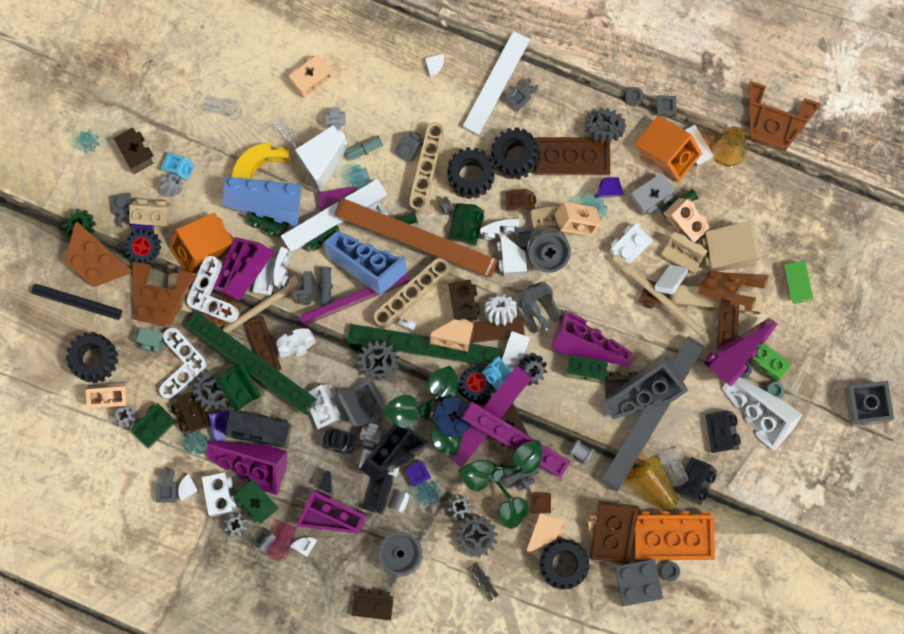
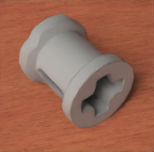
M578 440L569 455H574L584 461V464H587L595 450H590L580 444L581 441Z

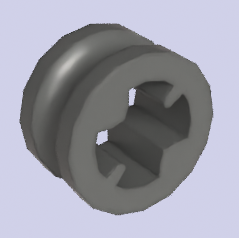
M446 196L442 201L438 200V204L445 215H448L449 211H454L453 205Z

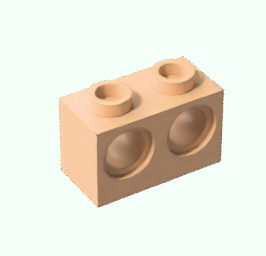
M678 198L663 214L680 234L685 235L688 240L695 243L710 226L706 223V217L697 212L693 201ZM684 208V214L681 216L680 212ZM695 222V228L692 230V224Z

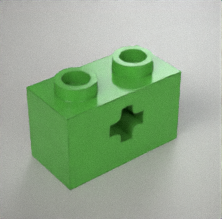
M765 343L759 344L756 356L748 359L753 366L776 382L782 378L791 366L789 361Z

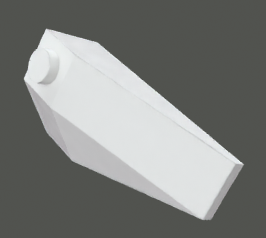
M740 377L731 387L725 383L722 388L735 407L739 408L745 415L744 419L746 422H750L754 427L757 437L773 450H776L793 431L802 417V414L788 403Z

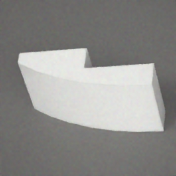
M519 219L501 220L488 224L481 228L480 237H484L486 240H495V238H499L500 230H503L504 233H515V230L519 229Z
M282 246L274 268V285L278 290H281L282 286L285 287L289 280L288 272L283 267H287L291 259L289 250Z

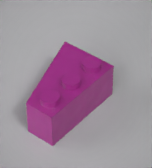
M235 237L213 289L228 298L240 301L275 252L261 243Z

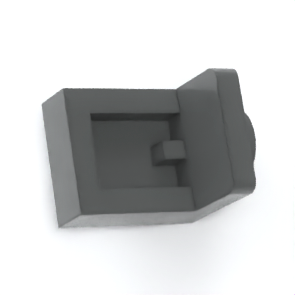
M408 131L403 134L394 153L411 162L420 145L423 144L424 139L421 138L422 136L418 132Z

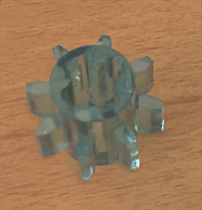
M90 129L88 132L80 131L81 135L76 137V140L80 142L77 145L78 149L83 148L85 154L88 151L95 152L96 146H100V143L96 141L99 136L97 134L93 135Z
M360 164L352 166V172L348 173L352 186L357 185L358 189L366 186V182L370 181L366 167L361 168Z
M200 431L189 433L184 440L187 444L185 450L193 456L204 454L207 449L206 441L208 437Z
M425 481L418 486L416 497L424 506L427 503L432 505L439 500L441 490L434 481L431 483Z

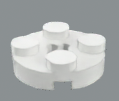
M297 329L292 331L293 335L287 337V334L280 337L276 342L280 357L295 354L298 357L305 355L307 349L316 343L311 330Z

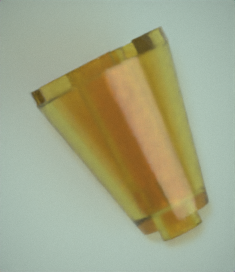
M733 126L714 136L711 141L710 150L714 155L713 159L715 162L725 167H733L742 163L747 156L748 144L741 128Z
M654 455L645 460L647 463L642 466L639 464L627 476V480L662 510L667 509L670 511L677 506L679 498L661 459Z

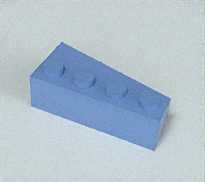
M225 176L222 206L242 212L251 211L256 216L262 218L263 216L271 217L276 222L282 223L284 221L290 223L292 227H297L301 184Z
M339 231L324 242L326 256L379 295H382L407 273L404 257L393 256L391 252L378 250L369 243H360L359 239Z

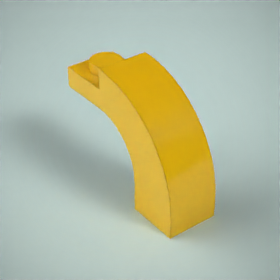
M271 142L255 145L245 151L237 160L232 177L253 179L255 172L263 164L291 162L290 150L284 147H277L273 150Z

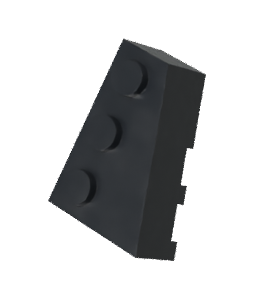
M230 410L225 433L232 439L288 449L292 425L288 423V420L282 418L272 420L269 419V416L258 414V416H254L248 412Z
M393 424L366 458L360 470L374 481H377L421 454L429 442L409 427L401 428Z

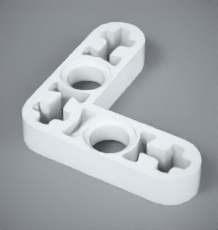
M208 256L202 262L188 294L187 303L195 310L229 323L234 322L239 316L238 309L227 302L210 296L221 271L222 263L216 257ZM214 263L215 267H209V264ZM207 278L209 281L208 285L201 288L200 283L202 279ZM194 299H200L199 303H195ZM212 302H216V310L210 312L209 305ZM222 308L224 310L231 311L232 315H226L225 313L221 312Z
M169 328L164 332V341L185 364L160 386V394L168 400L177 397L207 368L206 360L175 328ZM172 333L174 335L177 333L175 337L181 343L177 345L173 340L168 341L170 339L169 334ZM183 346L190 347V353L187 356L180 354V349ZM194 357L198 362L202 361V367L194 369L195 364L189 359ZM185 372L189 378L186 382L181 383L178 377L181 373ZM173 380H175V382L181 386L180 388H178L177 386L173 387V393L171 395L169 393L165 395V388L167 386L171 388L175 385L172 382Z

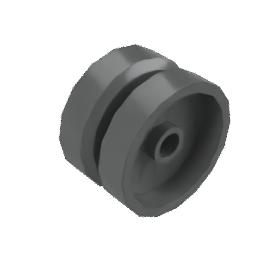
M550 225L538 227L530 233L527 239L526 249L531 263L538 270L553 273L567 265L571 256V248L565 234L559 228Z
M394 532L386 536L381 542L378 551L379 560L383 568L391 575L398 577L409 576L416 572L423 559L422 548L418 540L406 532ZM398 551H404V556L402 558L398 557Z

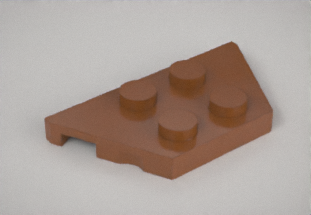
M78 221L75 223L65 263L90 285L96 287L128 275L133 271Z

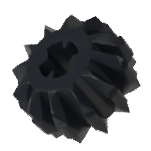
M530 353V355L524 354L523 360L517 358L518 362H520L519 366L533 377L527 384L528 386H531L532 383L538 385V379L544 380L542 375L548 372L544 369L547 363L543 361L542 356Z
M328 429L323 436L322 446L335 453L350 454L353 453L356 437L354 434L343 430Z

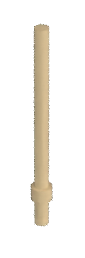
M619 255L612 259L623 269L622 272L635 279L698 335L704 330L663 293L655 291V287L639 274L631 263H627Z

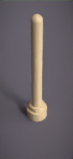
M296 276L289 279L287 286L238 317L236 321L224 326L222 330L226 333L231 332L293 290H301L300 282Z

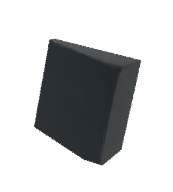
M326 471L319 489L333 496L332 473Z

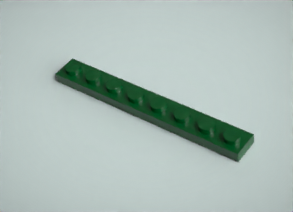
M195 311L185 325L186 328L235 364H243L250 375L305 415L308 414L318 400L199 312Z
M350 324L347 344L365 345L367 347L368 341L374 344L376 339L379 340V343H382L385 339L386 345L392 343V350L397 349L401 353L486 367L494 358L501 355V348L470 343L468 352L430 344V337L356 324Z

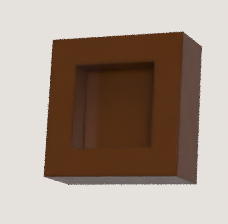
M531 493V514H551V493Z

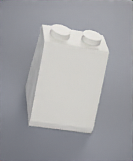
M334 125L295 149L300 163L319 190L323 189L347 151L345 146L347 144L346 137L341 129L337 130Z

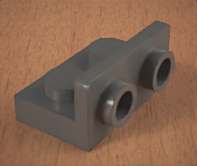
M304 271V277L300 278L302 290H293L292 295L300 305H309L311 302H315V278L312 271Z

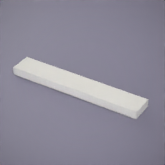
M513 31L463 124L464 129L480 136L530 42L529 38Z
M376 179L344 199L368 208L385 198L388 194L379 180ZM339 202L281 235V239L290 253L301 248L335 225L346 221L334 215Z

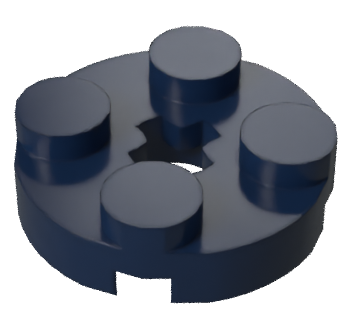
M455 397L445 398L440 402L433 412L434 424L436 423L438 431L447 437H457L464 434L471 427V424L463 420L461 416L469 404ZM455 413L458 420L456 419L452 422L448 414Z

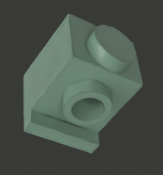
M141 327L140 331H137L135 334L134 342L141 345V349L152 351L153 349L157 354H161L165 342L164 334Z

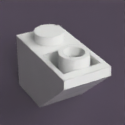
M505 235L501 236V242H497L498 253H502V260H499L500 272L503 271L504 277L527 275L525 252Z

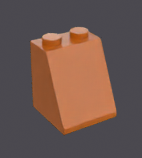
M659 115L634 143L643 156L678 182L702 155L700 148L690 133Z
M215 212L176 229L169 248L184 271L197 273L206 257L214 256L219 259L227 254L234 239L224 228L221 218L217 217Z

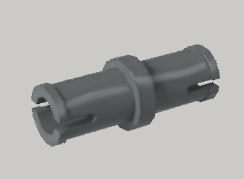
M320 267V284H318V289H320V306L331 303V289H333V284H331L332 267Z

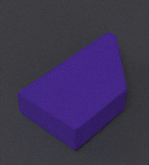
M619 177L602 179L594 197L610 198L624 195Z
M228 410L208 414L214 442H223L225 437L228 436L225 433L229 418Z

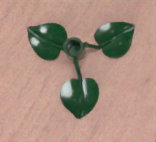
M451 366L435 370L428 379V388L431 393L436 394L435 397L425 402H417L411 395H400L391 400L384 407L382 413L396 426L401 428L412 426L417 418H425V420L434 424L433 419L430 418L431 406L429 404L439 397L444 400L456 395L458 390L456 372ZM436 428L431 433V440L440 452L453 456L458 452L462 435L447 437Z
M537 439L518 446L512 458L513 463L517 466H506L503 464L498 466L492 461L478 460L458 470L464 483L472 491H481L489 484V479L499 486L508 498V501L501 503L498 515L503 525L509 529L516 528L524 520L528 513V504L521 497H516L512 500V497L500 483L504 476L503 469H520L524 474H529L536 470L542 460L541 442Z

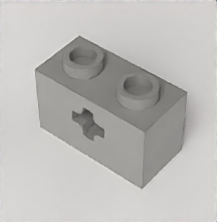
M662 172L632 192L630 199L642 216L647 213L651 215L658 209L657 206L662 203L667 204L673 200L676 190ZM651 193H652L653 195L657 194V198H655V197H652V198H651V197H650Z

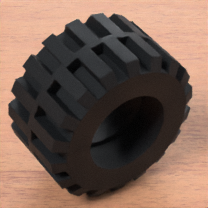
M515 127L514 130L508 128L505 133L503 131L500 132L501 136L495 137L496 143H492L491 148L493 150L490 151L493 157L492 160L499 172L510 179H513L514 176L516 179H521L523 175L526 178L529 172L533 174L535 172L534 167L538 168V160H541V155L539 154L541 151L533 135L523 128L520 131L519 127ZM522 146L526 148L524 155L519 160L509 161L506 159L507 153L513 147Z
M466 147V151L460 149L459 154L454 153L452 155L453 159H450L448 162L447 175L451 188L453 187V191L456 194L460 193V196L463 198L466 195L468 199H472V196L479 198L480 194L485 195L487 189L490 190L492 183H494L495 169L494 163L491 162V157L489 155L486 156V152L483 150L479 152L478 148L475 147L474 150H470V147ZM475 165L481 169L482 175L475 181H467L460 176V171L465 166Z
M85 332L82 337L80 335L76 336L77 340L70 342L72 347L67 348L69 355H66V360L68 361V367L71 369L70 371L85 382L98 383V380L101 382L105 381L106 376L110 378L112 376L111 371L116 370L115 364H118L119 361L116 358L118 352L115 350L114 344L105 336L96 332H91V334ZM100 348L102 352L100 362L94 367H85L83 364L85 353L89 349Z
M571 539L553 541L544 549L540 558L539 566L542 577L552 587L561 590L572 589L578 586L587 577L590 568L587 551L585 548L583 549L581 544ZM559 553H569L576 560V569L569 576H561L553 568V560Z

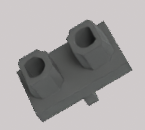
M538 468L529 474L522 472L516 474L514 470L503 469L504 482L507 489L516 485L518 491L525 488L527 493L531 491L529 485L535 483L534 478L530 477L539 474Z

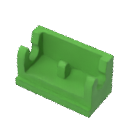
M805 260L785 264L784 267L792 303L813 301Z

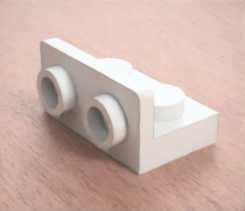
M638 222L634 226L632 224L629 225L621 239L617 238L610 245L612 247L610 254L614 257L619 255L627 263H632L653 242L640 228Z
M331 384L320 385L308 392L318 399L310 409L318 430L336 421L345 419L344 410L339 404L336 391Z

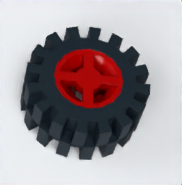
M139 228L130 233L125 240L126 254H129V258L131 260L134 259L136 263H148L160 253L161 239H158V234H154L155 231L148 230L149 228Z
M476 365V367L470 366L469 369H465L463 374H461L459 388L466 399L480 402V400H485L491 395L494 387L482 373L485 367H479V365Z

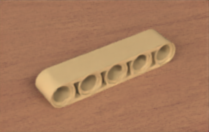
M438 122L430 123L427 127L409 203L411 211H415L416 214H422L427 209L441 152L444 129ZM433 130L440 131V134L437 136H433L430 133ZM430 147L436 149V151L432 154L426 152V150ZM430 165L432 169L430 171H423L422 167ZM420 183L428 185L425 189L418 188ZM420 200L423 202V205L415 207L413 205L414 202Z
M442 258L434 260L384 303L374 314L376 325L382 329L388 328L449 274L448 262ZM438 265H443L446 268L443 272L435 270ZM424 277H428L431 279V282L428 285H424L421 283V280ZM415 290L417 294L414 297H408L407 292ZM396 302L403 304L399 310L393 309L392 306ZM380 315H387L388 320L386 322L378 321Z
M679 285L674 294H668V299L679 308L719 311V300L699 294V287ZM741 291L740 295L756 297V305L751 312L745 310V306L740 304L739 313L761 314L763 294Z

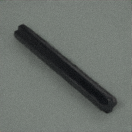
M35 284L32 287L31 293L33 295L116 320H120L123 311L121 309L39 284Z

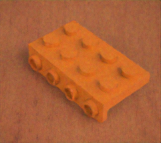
M647 511L639 512L634 533L635 560H715V515H710L709 511H699L698 515H690L689 511H680L678 515H670L668 511L658 512V515H651V512Z

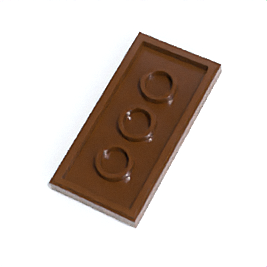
M535 137L541 151L539 153L541 160H538V168L535 167V175H610V143L607 140L601 143V139L594 141V137Z

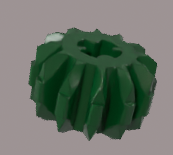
M76 209V214L69 211L71 217H64V220L68 222L63 224L64 229H67L65 232L67 236H72L74 225L77 221L83 224L82 226L89 232L95 233V230L92 228L96 226V222L92 221L94 216L92 214L88 215L87 210L81 213L80 209Z

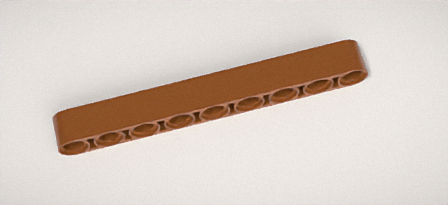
M342 197L334 213L339 218L491 278L499 261Z

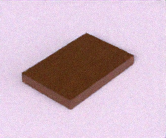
M599 501L590 559L629 564L639 510L638 506Z

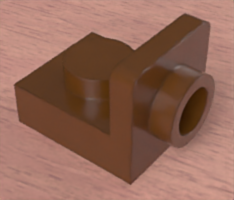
M528 189L506 192L507 211L524 209L531 211L535 209L537 199L534 192Z
M648 280L655 287L657 282ZM643 288L639 302L646 308H657L660 301Z

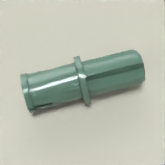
M378 135L366 142L361 141L360 145L347 150L346 155L352 161L365 154L369 155V152L382 147L383 143Z

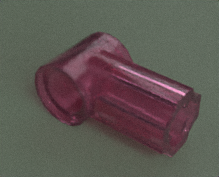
M284 522L280 523L276 539L269 548V555L275 562L280 563L287 559L297 527ZM282 548L283 555L281 557H274L275 549Z

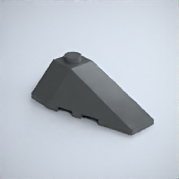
M663 353L601 403V406L612 419L633 414L644 408H653L654 405L673 402L686 393L688 389L676 367Z

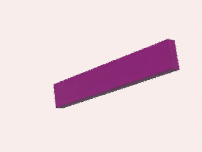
M407 273L384 293L408 284L410 281ZM368 287L300 315L303 325L306 326L379 296V294Z
M517 365L488 401L484 409L502 418L533 377ZM471 425L462 435L457 454L446 456L462 468L488 434Z
M472 401L461 416L466 422L513 450L523 443L535 441L534 438ZM541 443L543 453L539 466L561 478L571 461Z

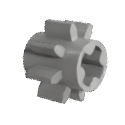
M331 107V111L326 112V125H334L337 130L341 129V126L346 125L345 111L340 112V107Z
M168 173L167 176H163L159 181L162 184L159 188L165 196L175 197L176 194L179 195L183 190L181 187L183 182L176 174Z
M129 404L126 408L119 406L120 409L113 411L116 414V418L113 421H120V428L124 424L131 428V423L136 421L134 415L137 411H130L131 406ZM122 414H124V415H126V414L129 415L128 418H124V419H123V418L121 417Z
M369 423L368 427L363 426L360 440L364 441V446L373 448V444L378 445L382 436V431L378 430V425Z
M456 495V501H449L453 508H449L448 511H454L453 518L460 515L464 519L465 513L471 514L468 507L472 506V503H466L467 496L459 499V496ZM461 503H464L463 506L465 510H460L459 512H457V507L455 505H460Z
M240 513L238 517L230 514L231 519L224 521L228 524V527L224 530L226 532L232 531L231 537H234L235 533L242 537V532L249 530L245 527L248 520H241L242 514ZM238 522L241 526L235 529L232 524Z

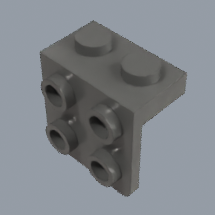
M368 379L354 389L343 390L337 393L339 403L345 408L350 423L355 427L374 423L385 416L382 410L386 404L372 379Z

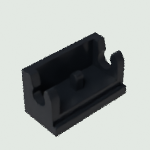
M387 474L377 481L371 479L363 510L384 515L394 480L393 475Z

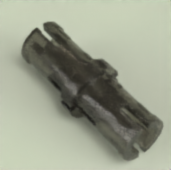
M478 562L473 564L474 568L470 566L467 570L477 582L476 586L481 588L490 602L499 596V593H497L489 581L490 577L485 575Z

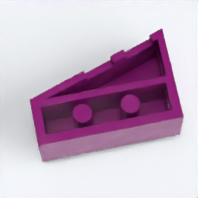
M313 490L296 527L358 534L362 531L369 514L319 490Z

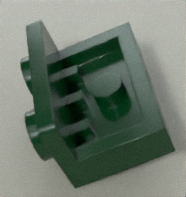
M456 203L448 239L476 246L480 237L481 224L484 220V210L475 204Z

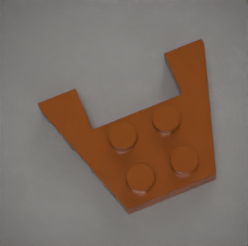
M750 81L748 85L750 140L786 151L817 111L820 103L804 98L799 114L794 115L761 104L766 86Z
M133 261L134 320L170 327L181 307L179 305L184 295L187 296L190 290L189 286L192 280L195 281L197 274L179 270L174 290L148 285L147 280L151 265Z
M708 272L699 286L698 293L719 301L721 298L730 301V305L737 307L738 304L745 306V310L752 312L756 305V297L740 295V292L744 285L764 289L768 283L769 275Z

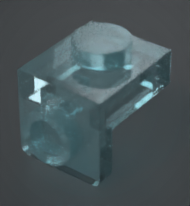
M594 195L581 197L580 205L596 207L600 221L602 216L606 217L607 205H604V199L595 198Z

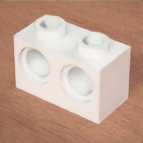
M224 472L202 477L209 516L216 517L235 513L234 507H237V503L234 500L235 496L231 495L230 488H233L231 476L228 477V474ZM217 480L223 481V487L220 490L214 489V483ZM221 499H225L227 502L226 507L223 509H219L217 506L218 501Z

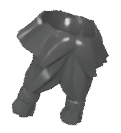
M544 281L529 285L526 290H520L517 294V308H521L533 333L539 331L533 316L538 319L544 331L551 328L536 302L538 299L545 304L549 316L554 322L562 318L561 312L553 300V290Z

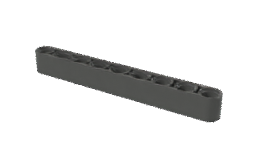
M689 336L672 362L683 382L705 347ZM661 403L654 405L653 408H645L602 478L601 483L618 492L670 403Z

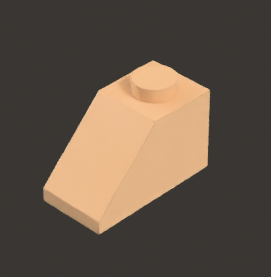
M454 319L431 332L430 344L468 352L474 323H470L465 319Z
M540 513L526 552L531 553L551 544L557 537L561 538L564 527L561 526L563 521Z

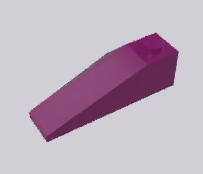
M564 310L554 333L551 348L568 356L575 355L624 366L631 364V351L613 339H606L601 334V330L598 328L594 330L586 325L587 321L582 317Z
M771 318L764 320L720 346L715 351L710 352L704 364L731 387L746 370L747 366L745 363L748 359L754 358L758 353L757 346L765 343L777 326V323Z
M207 442L208 460L225 470L231 469L239 474L238 477L242 480L253 478L265 492L278 494L287 469V451L265 445Z

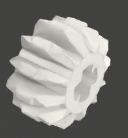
M496 294L495 298L490 297L489 302L485 304V316L489 319L490 323L495 322L497 326L503 323L505 326L506 322L512 323L513 318H516L517 304L513 301L512 297H506L505 294L499 297Z

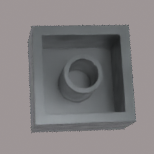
M888 381L854 384L844 389L850 427L889 423L894 420Z
M655 559L616 566L614 568L622 607L663 599Z

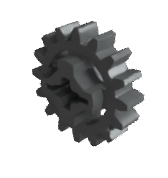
M600 107L597 112L593 109L592 114L588 113L585 119V132H589V137L594 136V141L601 139V143H604L605 140L611 143L612 139L618 141V138L623 137L625 132V119L622 118L621 113L616 114V110L611 112L609 108L603 110Z
M376 339L374 344L368 341V347L362 346L364 352H359L358 356L361 358L358 359V364H362L359 370H365V377L370 374L372 380L378 377V380L381 381L383 376L389 379V373L395 374L393 368L399 367V364L396 362L400 358L395 356L398 350H392V343L386 345L385 339L382 343H379V340ZM389 354L392 360L391 364L387 360ZM366 356L370 360L369 365L366 363ZM382 357V362L378 361L375 363V358L379 359Z
M210 369L208 375L202 372L203 378L197 377L196 381L198 383L193 384V388L197 389L193 391V396H198L195 402L201 401V408L208 406V411L213 407L218 412L220 406L225 409V403L231 404L216 380L220 376V370L213 373L212 369ZM213 388H217L215 393H211ZM202 394H205V395L207 396L208 400H206V399L202 396Z
M473 515V520L471 521L469 518H466V524L460 523L462 530H456V533L460 534L456 541H461L458 548L464 547L463 554L470 552V558H473L474 554L481 558V553L488 556V549L494 551L492 543H498L494 539V537L498 536V533L493 532L496 526L489 525L490 519L486 522L483 521L484 516L477 520L476 516ZM479 524L484 525L489 531L484 532L481 530ZM472 525L470 533L464 534L465 530ZM474 532H478L479 535L483 536L479 539V542L469 537L474 536ZM490 539L488 545L482 549L481 544L485 540ZM465 542H471L475 546V550L469 548Z

